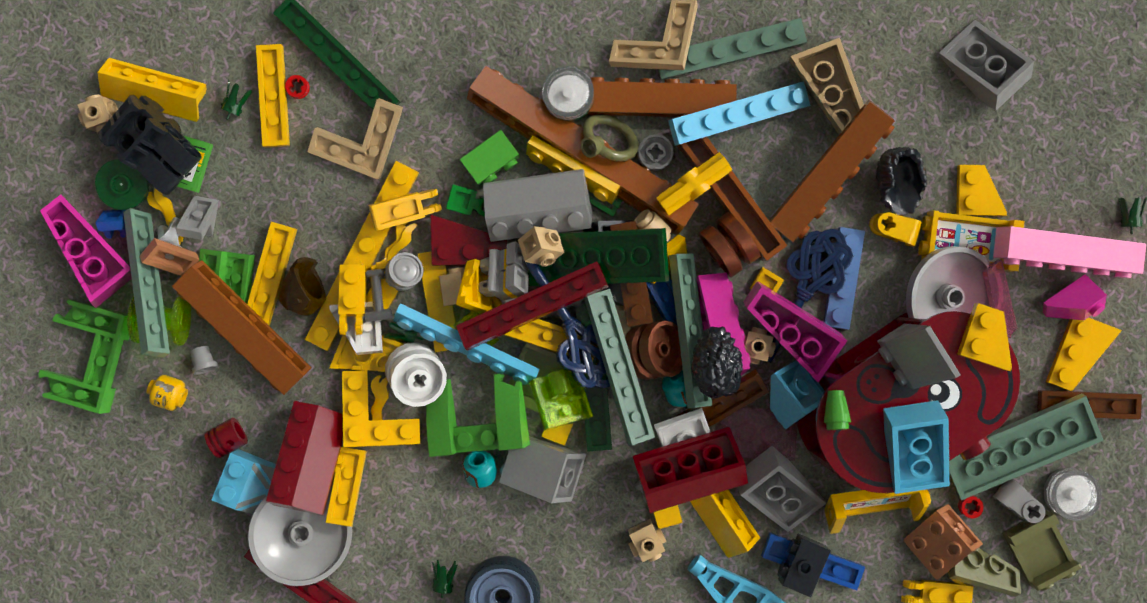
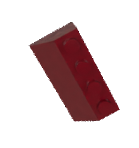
M299 401L293 402L266 499L268 503L273 506L323 516L343 442V414L319 405Z
M730 427L632 456L650 513L748 484L746 465Z

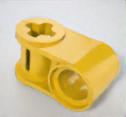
M890 212L875 214L869 221L870 230L874 234L891 239L897 243L898 241L905 242V245L915 247L922 222L917 219ZM882 220H884V223L888 224L887 228H885V226L881 224Z

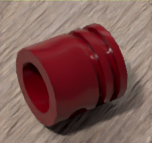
M235 418L228 419L204 434L206 444L217 458H222L224 455L229 454V452H233L248 443L247 435Z

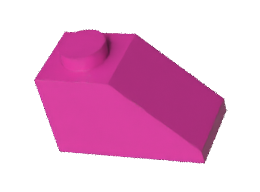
M1085 274L1045 301L1043 304V314L1046 317L1086 320L1091 315L1093 317L1099 315L1105 309L1107 295Z

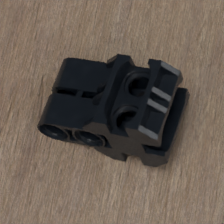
M130 95L98 132L99 139L106 147L113 146L119 152L116 157L122 163L137 169L154 188L165 195H169L184 179V175H187L200 161L202 156L181 134L180 125L173 118H166L161 113L164 109L157 102L147 96H141L138 99L135 95Z

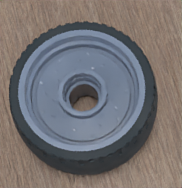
M511 556L492 557L482 562L470 575L465 588L464 603H540L539 582L532 569L523 561ZM500 589H505L509 592L510 596L502 599L497 596L496 592Z

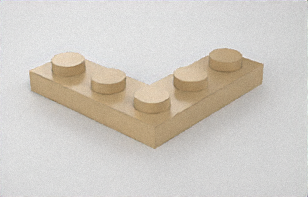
M671 0L662 42L614 40L609 58L611 67L685 70L698 7L697 0Z
M380 98L377 99L363 145L317 127L314 129L307 152L372 178L379 179L381 178L403 107Z

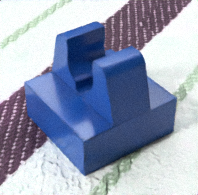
M126 210L103 211L95 222L98 231H103L105 236L110 239L114 235V230H118L121 238H124L126 236L123 212Z

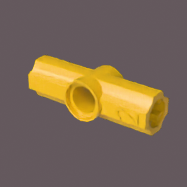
M719 152L698 168L694 167L677 180L676 184L659 194L656 199L669 216L688 201L695 200L710 189L713 183L727 175L732 168L726 158Z

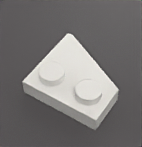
M366 302L365 312L373 311V302ZM329 305L330 311L339 324L338 305ZM356 316L347 317L348 331L346 337L356 354L383 353L381 320L366 322V318L363 316V334L356 335Z

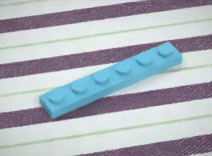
M803 81L668 120L676 146L808 107L810 102Z
M401 303L395 313L393 321L397 322L401 328L405 330L412 329L420 333L424 339L428 341L435 340L444 344V347L449 351L461 352L467 355L469 360L475 363L482 362L490 366V369L494 372L512 376L514 381H521L523 385H531L540 370L486 343L466 350L458 330Z

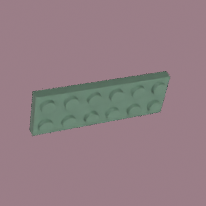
M1081 393L993 431L987 436L991 445L983 453L968 460H963L959 454L949 461V476L958 497L964 500L1103 441L1087 396Z

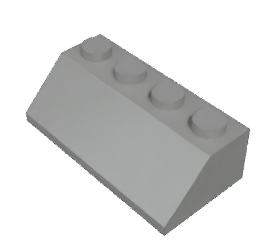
M584 169L483 184L485 220L491 242L521 238L534 226L556 230L558 233L591 228L593 215Z

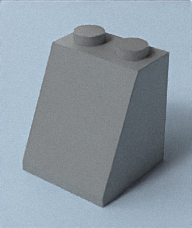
M530 436L529 446L522 449L508 450L506 462L503 463L500 470L501 478L499 483L549 503L572 501L585 461V453Z

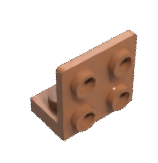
M949 504L934 512L904 538L906 545L937 580L983 545Z

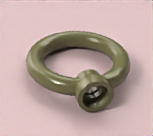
M596 114L590 116L584 122L582 129L584 139L581 141V150L585 156L592 158L599 154L609 160L627 161L637 154L639 148L638 139L633 130L620 119L606 114ZM598 124H604L617 129L627 139L628 149L625 151H615L607 148L600 136H594L593 127Z

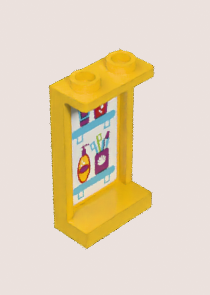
M936 210L928 211L927 215H924L921 228L925 230L924 240L920 241L918 253L922 255V260L931 252L943 247H965L982 254L990 262L994 270L1019 271V265L1003 264L1004 259L993 258L996 227L1012 226L1024 228L1025 221H1007L941 213Z
M927 489L899 494L894 492L875 493L866 490L832 494L824 509L829 533H840L847 516L910 508L913 520L918 521L929 507L931 498Z

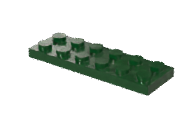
M666 228L558 233L564 253L549 266L538 264L549 283L596 261L601 267L607 284L669 281ZM529 271L527 273L529 275L528 286H539Z

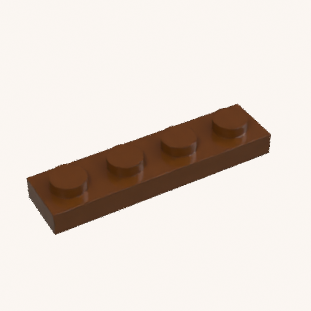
M636 221L610 225V229L631 230L637 229ZM646 282L620 283L627 326L653 323Z
M756 369L741 377L740 388L735 394L719 398L712 397V406L688 408L675 417L702 408L707 424L711 427L770 391Z
M1038 390L1037 412L1082 393L1087 396L1095 418L1141 419L1142 394Z

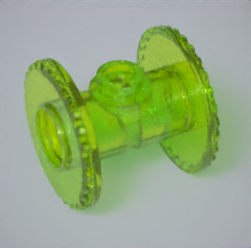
M133 296L128 309V334L131 341L140 343ZM178 296L173 304V308L164 306L167 332H171L174 344L181 346L187 341L190 332L191 307L187 301Z

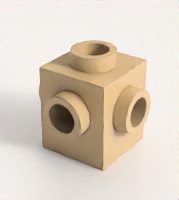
M92 95L85 98L86 102L78 104L80 110L78 117L86 129L98 133L118 110V107L113 100L101 95Z
M534 226L518 239L524 261L528 263L549 266L564 253L560 236L556 230Z
M756 327L752 328V332L744 330V346L746 352L750 355L751 363L759 365L760 360L767 362L768 357L773 356L775 343L772 342L773 337L767 336L768 330ZM756 342L762 343L760 351L754 349Z
M651 519L628 529L632 542L628 543L634 557L640 556L642 562L646 560L648 562L655 561L662 556L661 553L665 552L663 543L667 541L660 528L655 530Z

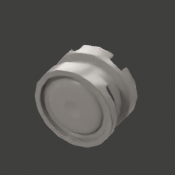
M649 135L639 145L637 152L638 161L641 166L647 167L650 171H660L672 160L673 146L662 135Z
M403 252L397 254L385 267L384 275L386 282L398 291L410 290L423 276L422 262L412 253Z

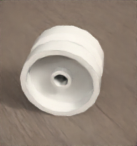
M419 342L406 343L397 347L389 355L385 364V376L395 397L403 404L413 407L425 406L434 402L442 394L446 386L447 373L442 362L429 346Z

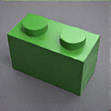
M500 130L460 160L477 184L481 186L483 183L494 182L498 178L496 174L501 170L505 169L507 172L518 164L516 159L520 156L502 130Z

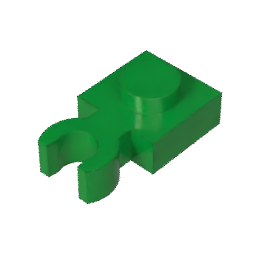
M452 184L445 209L471 216L472 209H474L480 216H485V212L481 209L484 197L476 199L477 191Z

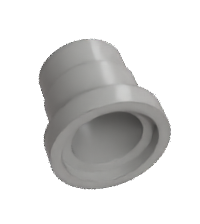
M201 346L190 351L193 375L204 374L218 368L217 362L213 360L209 346Z

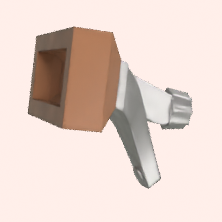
M173 217L168 228L165 225L157 227L158 239L154 238L139 256L142 263L182 276L192 265L200 260L196 252L184 249L179 244L176 227L181 219Z

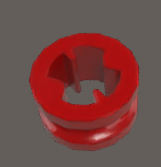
M300 75L290 76L285 83L286 92L295 99L306 97L310 91L309 82ZM295 81L299 82L300 84L301 82H303L304 84L303 86H301L300 93H298L295 90L294 92H292L291 90L292 88H294Z
M974 495L964 500L960 499L958 502L959 511L968 518H978L983 512V502ZM972 500H974L973 504L976 505V509H971L967 513L969 509L965 508L966 503L971 504Z

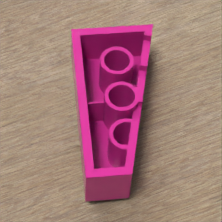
M59 195L40 210L65 258L74 271L76 278L85 291L87 298L95 308L132 279L130 266L62 195Z
M727 272L698 275L697 286L703 332L711 326H723L726 332L731 333V338L736 339L734 346L738 347L742 353V376L750 369L751 360L744 346L745 334L739 325V309L734 304L732 282L729 281Z
M758 281L743 301L746 308L817 382L820 381L847 342L840 332Z

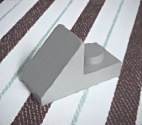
M193 196L176 227L177 236L203 240L205 235L213 237L219 200Z

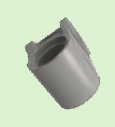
M1013 479L1004 482L992 496L995 500L997 499L1002 502L1001 505L1030 523H1038L1045 516L1044 506ZM1029 506H1030V509L1032 510V513H1031V514H1029V511L1027 510V508H1028Z

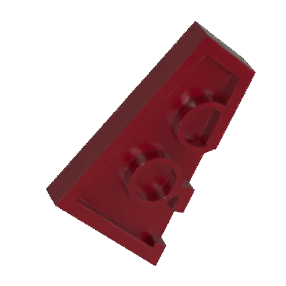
M430 215L432 266L466 265V262L469 260H482L489 257L491 249L500 251L507 249V240L491 242L488 232Z

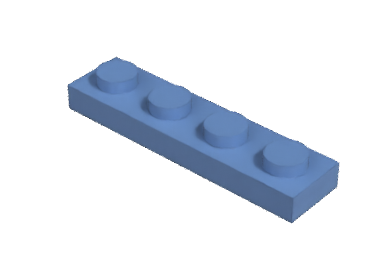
M839 227L838 230L845 236L847 245L852 249L854 257L850 266L844 271L846 281L843 289L836 294H828L824 323L830 327L849 330L865 231ZM837 278L830 281L829 286L833 285Z

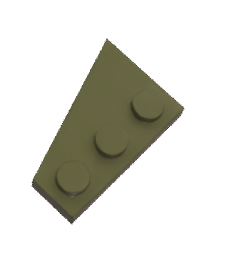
M980 547L949 571L950 579L1014 597L1021 594L1020 570L997 555L986 553Z

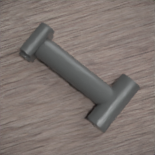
M382 269L366 271V278L369 281L371 280L373 311L365 312L366 322L393 319L392 310L383 308L381 279H384L385 275Z

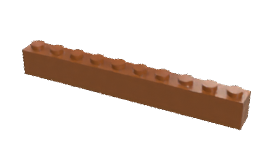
M485 66L470 86L467 100L530 140L532 136H535L620 185L617 194L619 199L639 212L646 209L650 212H655L671 227V232L676 236L684 229L699 205L694 200H690L668 216L656 197L669 187H672L671 183L656 177L647 167L640 166L632 160L613 161L599 154L592 158L585 156L581 150V141L584 139L582 125L555 118L549 113L542 99L533 97L519 84L512 83L504 78L499 71ZM604 140L605 146L607 148L615 150L612 147H610L609 144Z

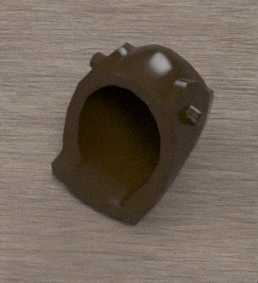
M301 257L296 259L290 267V271L284 278L278 293V300L286 310L308 316L320 309L325 302L326 294L322 281L315 269L318 264L315 259Z

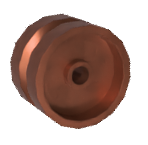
M729 212L717 219L719 231L709 225L698 233L712 259L725 273L727 272L730 278L742 270L740 259L744 263L751 264L761 257L751 236Z
M659 321L651 324L637 325L632 327L626 334L625 340L638 379L649 380L658 377H672L682 371L678 326L673 322Z

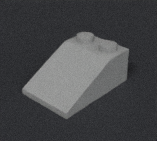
M976 20L939 52L941 59L970 91L995 111L1032 78L1034 61Z
M903 324L878 340L881 346L879 349L881 356L887 363L891 362L896 370L893 374L902 386L905 385L906 387L916 389L955 379L961 375L930 326Z
M773 446L746 465L748 484L738 487L740 496L787 532L826 504L825 499L788 458Z

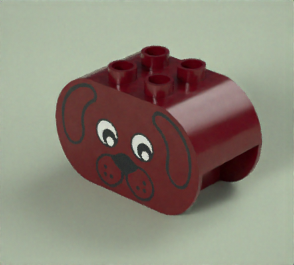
M949 311L938 313L928 319L909 318L908 313H904L832 362L818 382L825 391L819 401L818 408L797 422L801 439L810 454L820 464L853 486L869 492L893 493L884 432L883 409L938 400L949 420V461L959 454L963 460L974 458L989 448L991 442L987 436L1005 423L1018 399L1020 371L1011 345L1009 344L1012 369L1011 371H1006L957 354L970 313ZM903 324L930 326L961 375L955 379L916 389L906 387L905 385L902 386L893 374L896 370L891 362L887 363L879 352L881 346L878 340ZM827 391H844L851 418L849 429L827 430L826 423H824L828 397Z

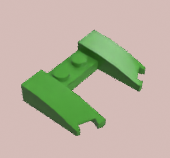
M67 300V303L73 307L65 317L56 314L52 321L95 333L94 342L84 380L48 370H39V378L48 377L51 391L43 393L42 396L94 413H110L116 388L111 386L123 341L130 338L135 316L99 306L95 308L91 304L75 300Z
M494 374L496 423L457 426L451 379H446V386L442 394L434 402L426 405L429 457L499 449V451L522 449L529 446L530 439L522 382L516 381L515 386L503 382L504 374Z

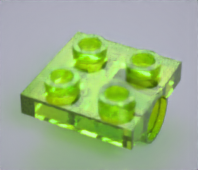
M566 369L558 370L544 377L532 379L529 382L544 430L593 417L584 388L577 384L571 371Z

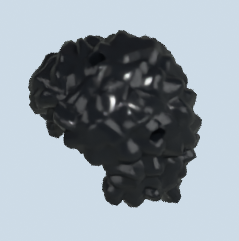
M896 147L888 149L880 156V161H878L876 170L877 189L882 196L881 202L890 210V213L900 216L907 215L908 213L913 214L915 208L919 207V201L923 199L920 193L928 185L926 168L923 167L924 162L921 154L915 148Z
M711 326L709 329L704 330L702 337L697 340L698 344L694 347L695 353L692 361L693 377L700 392L709 398L731 396L738 391L741 383V372L743 371L742 353L738 347L734 346L736 339L731 338V333L726 332L723 326Z

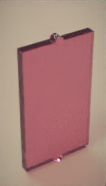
M999 259L994 263H989V267L982 274L989 305L992 308L1004 311L1007 336L1011 338V335L1017 330V324L1003 261Z

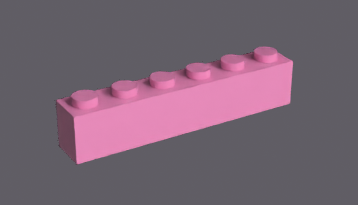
M1012 226L996 227L993 258L1004 259L1003 264L1020 265V261H1025L1027 267L1042 268L1043 264H1049V269L1065 270L1066 266L1071 267V272L1087 273L1088 269H1091L1094 275L1109 276L1110 272H1115V277L1131 278L1132 274H1143L1146 244Z

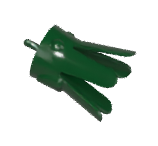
M229 80L226 97H224L221 103V109L229 112L226 117L227 120L231 113L240 117L242 107L252 93V90H248L236 104L239 85L237 83L233 85L228 97Z
M1147 197L1144 199L1142 207L1141 198H1135L1130 213H1128L1126 200L1119 198L1122 213L1121 227H1130V234H1133V227H1143L1142 214Z
M390 322L389 326L401 334L386 333L384 336L387 339L404 341L406 343H414L415 338L423 340V338L417 336L418 332L412 329L405 330L398 326L397 322Z
M438 559L437 574L435 565L432 562L434 572L432 588L434 592L440 593L441 598H443L444 594L453 592L452 588L454 585L452 581L458 565L454 561L447 573L445 566L440 567Z

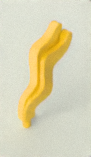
M155 188L154 192L148 193V204L163 213L166 224L169 226L173 217H176L173 204L170 199ZM178 237L179 244L183 242L184 237Z
M407 223L396 225L395 241L385 249L384 259L370 266L371 270L384 269L388 262L410 243L412 231L417 227L416 223L410 224L407 227L405 226Z
M381 375L376 376L371 382V390L375 396V402L371 408L372 420H383L382 409L389 398L388 380L385 377L380 382Z

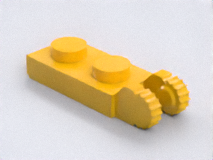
M430 189L419 193L414 192L368 205L374 229L376 231L441 211V204H431L423 207L421 203L423 199L433 198L438 195L437 189Z
M340 265L339 332L340 335H346L348 331L347 317L356 316V335H362L363 316H365L366 265Z
M903 580L904 587L921 590L920 597L902 595L901 602L972 603L974 586L971 584L932 580Z

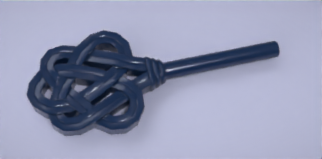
M828 229L823 232L817 230L809 232L803 240L801 249L793 252L788 258L787 269L791 276L799 280L796 287V298L793 302L798 307L802 308L804 303L808 302L818 290L828 295L836 294L843 289L846 281L844 271L850 266L854 256L852 249L847 245L845 236L839 230ZM830 238H836L838 243H831ZM822 253H828L829 257L821 263ZM810 255H813L812 269H809ZM799 259H800V271H798L797 268H796V263H797V261H798ZM832 265L834 266L833 269H831L826 274L821 276V274L828 270ZM813 278V283L807 288L808 280ZM837 278L833 285L826 286L827 283ZM775 337L772 341L775 343V350L773 356L768 357V362L770 363L773 361L776 353L778 352L781 344Z
M524 261L540 287L549 283L538 264ZM565 307L556 310L562 320L563 333H565L567 338L557 348V362L563 369L572 372L574 380L580 387H611L608 376H606L605 380L602 379L603 374L607 373L600 350L597 348L598 343L595 333H593L592 324L584 327L581 321H578L574 316L571 317ZM567 350L569 351V359L566 356ZM591 357L597 360L596 365H593Z

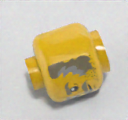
M160 375L156 380L150 381L146 393L149 394V401L152 405L173 411L177 407L181 408L188 395V389L185 388V383L182 380L168 375Z

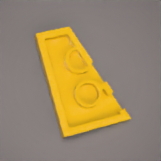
M1091 318L1086 320L1069 319L1046 382L1065 390L1073 391L1122 330Z
M342 335L330 368L385 372V364L389 355L397 347L404 345V343L384 338L385 335H382L383 353L357 355L346 335Z

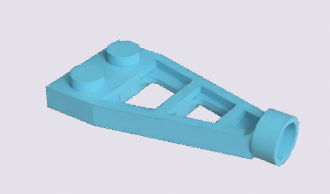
M700 554L688 566L687 570L700 580L717 603H733V599L741 591L754 595L757 598L755 603H786L768 588L710 563ZM705 567H707L706 572L701 574ZM719 577H724L734 583V587L726 596H722L714 588V583Z

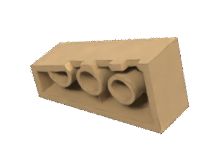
M837 38L792 55L789 62L801 80L804 81L805 86L837 133L840 134L864 104L841 40Z

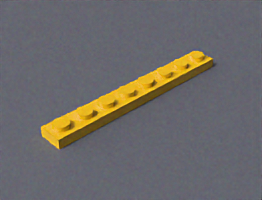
M395 161L374 203L409 194L419 172ZM369 212L343 265H366V271L370 270V266L373 265L391 227L376 231ZM339 273L305 338L306 341L326 351H329L339 331V324L329 305H338Z

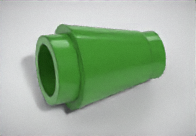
M827 391L828 397L824 416L827 430L849 429L851 418L844 391Z

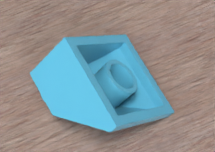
M795 360L771 375L770 409L777 421L786 430L818 408L819 401L825 391L811 374Z

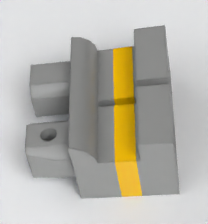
M516 241L507 244V249L501 251L491 249L489 257L480 260L482 273L486 276L488 275V280L479 283V292L486 297L496 296L501 301L528 293L529 275L527 273L529 269L524 263L520 245Z

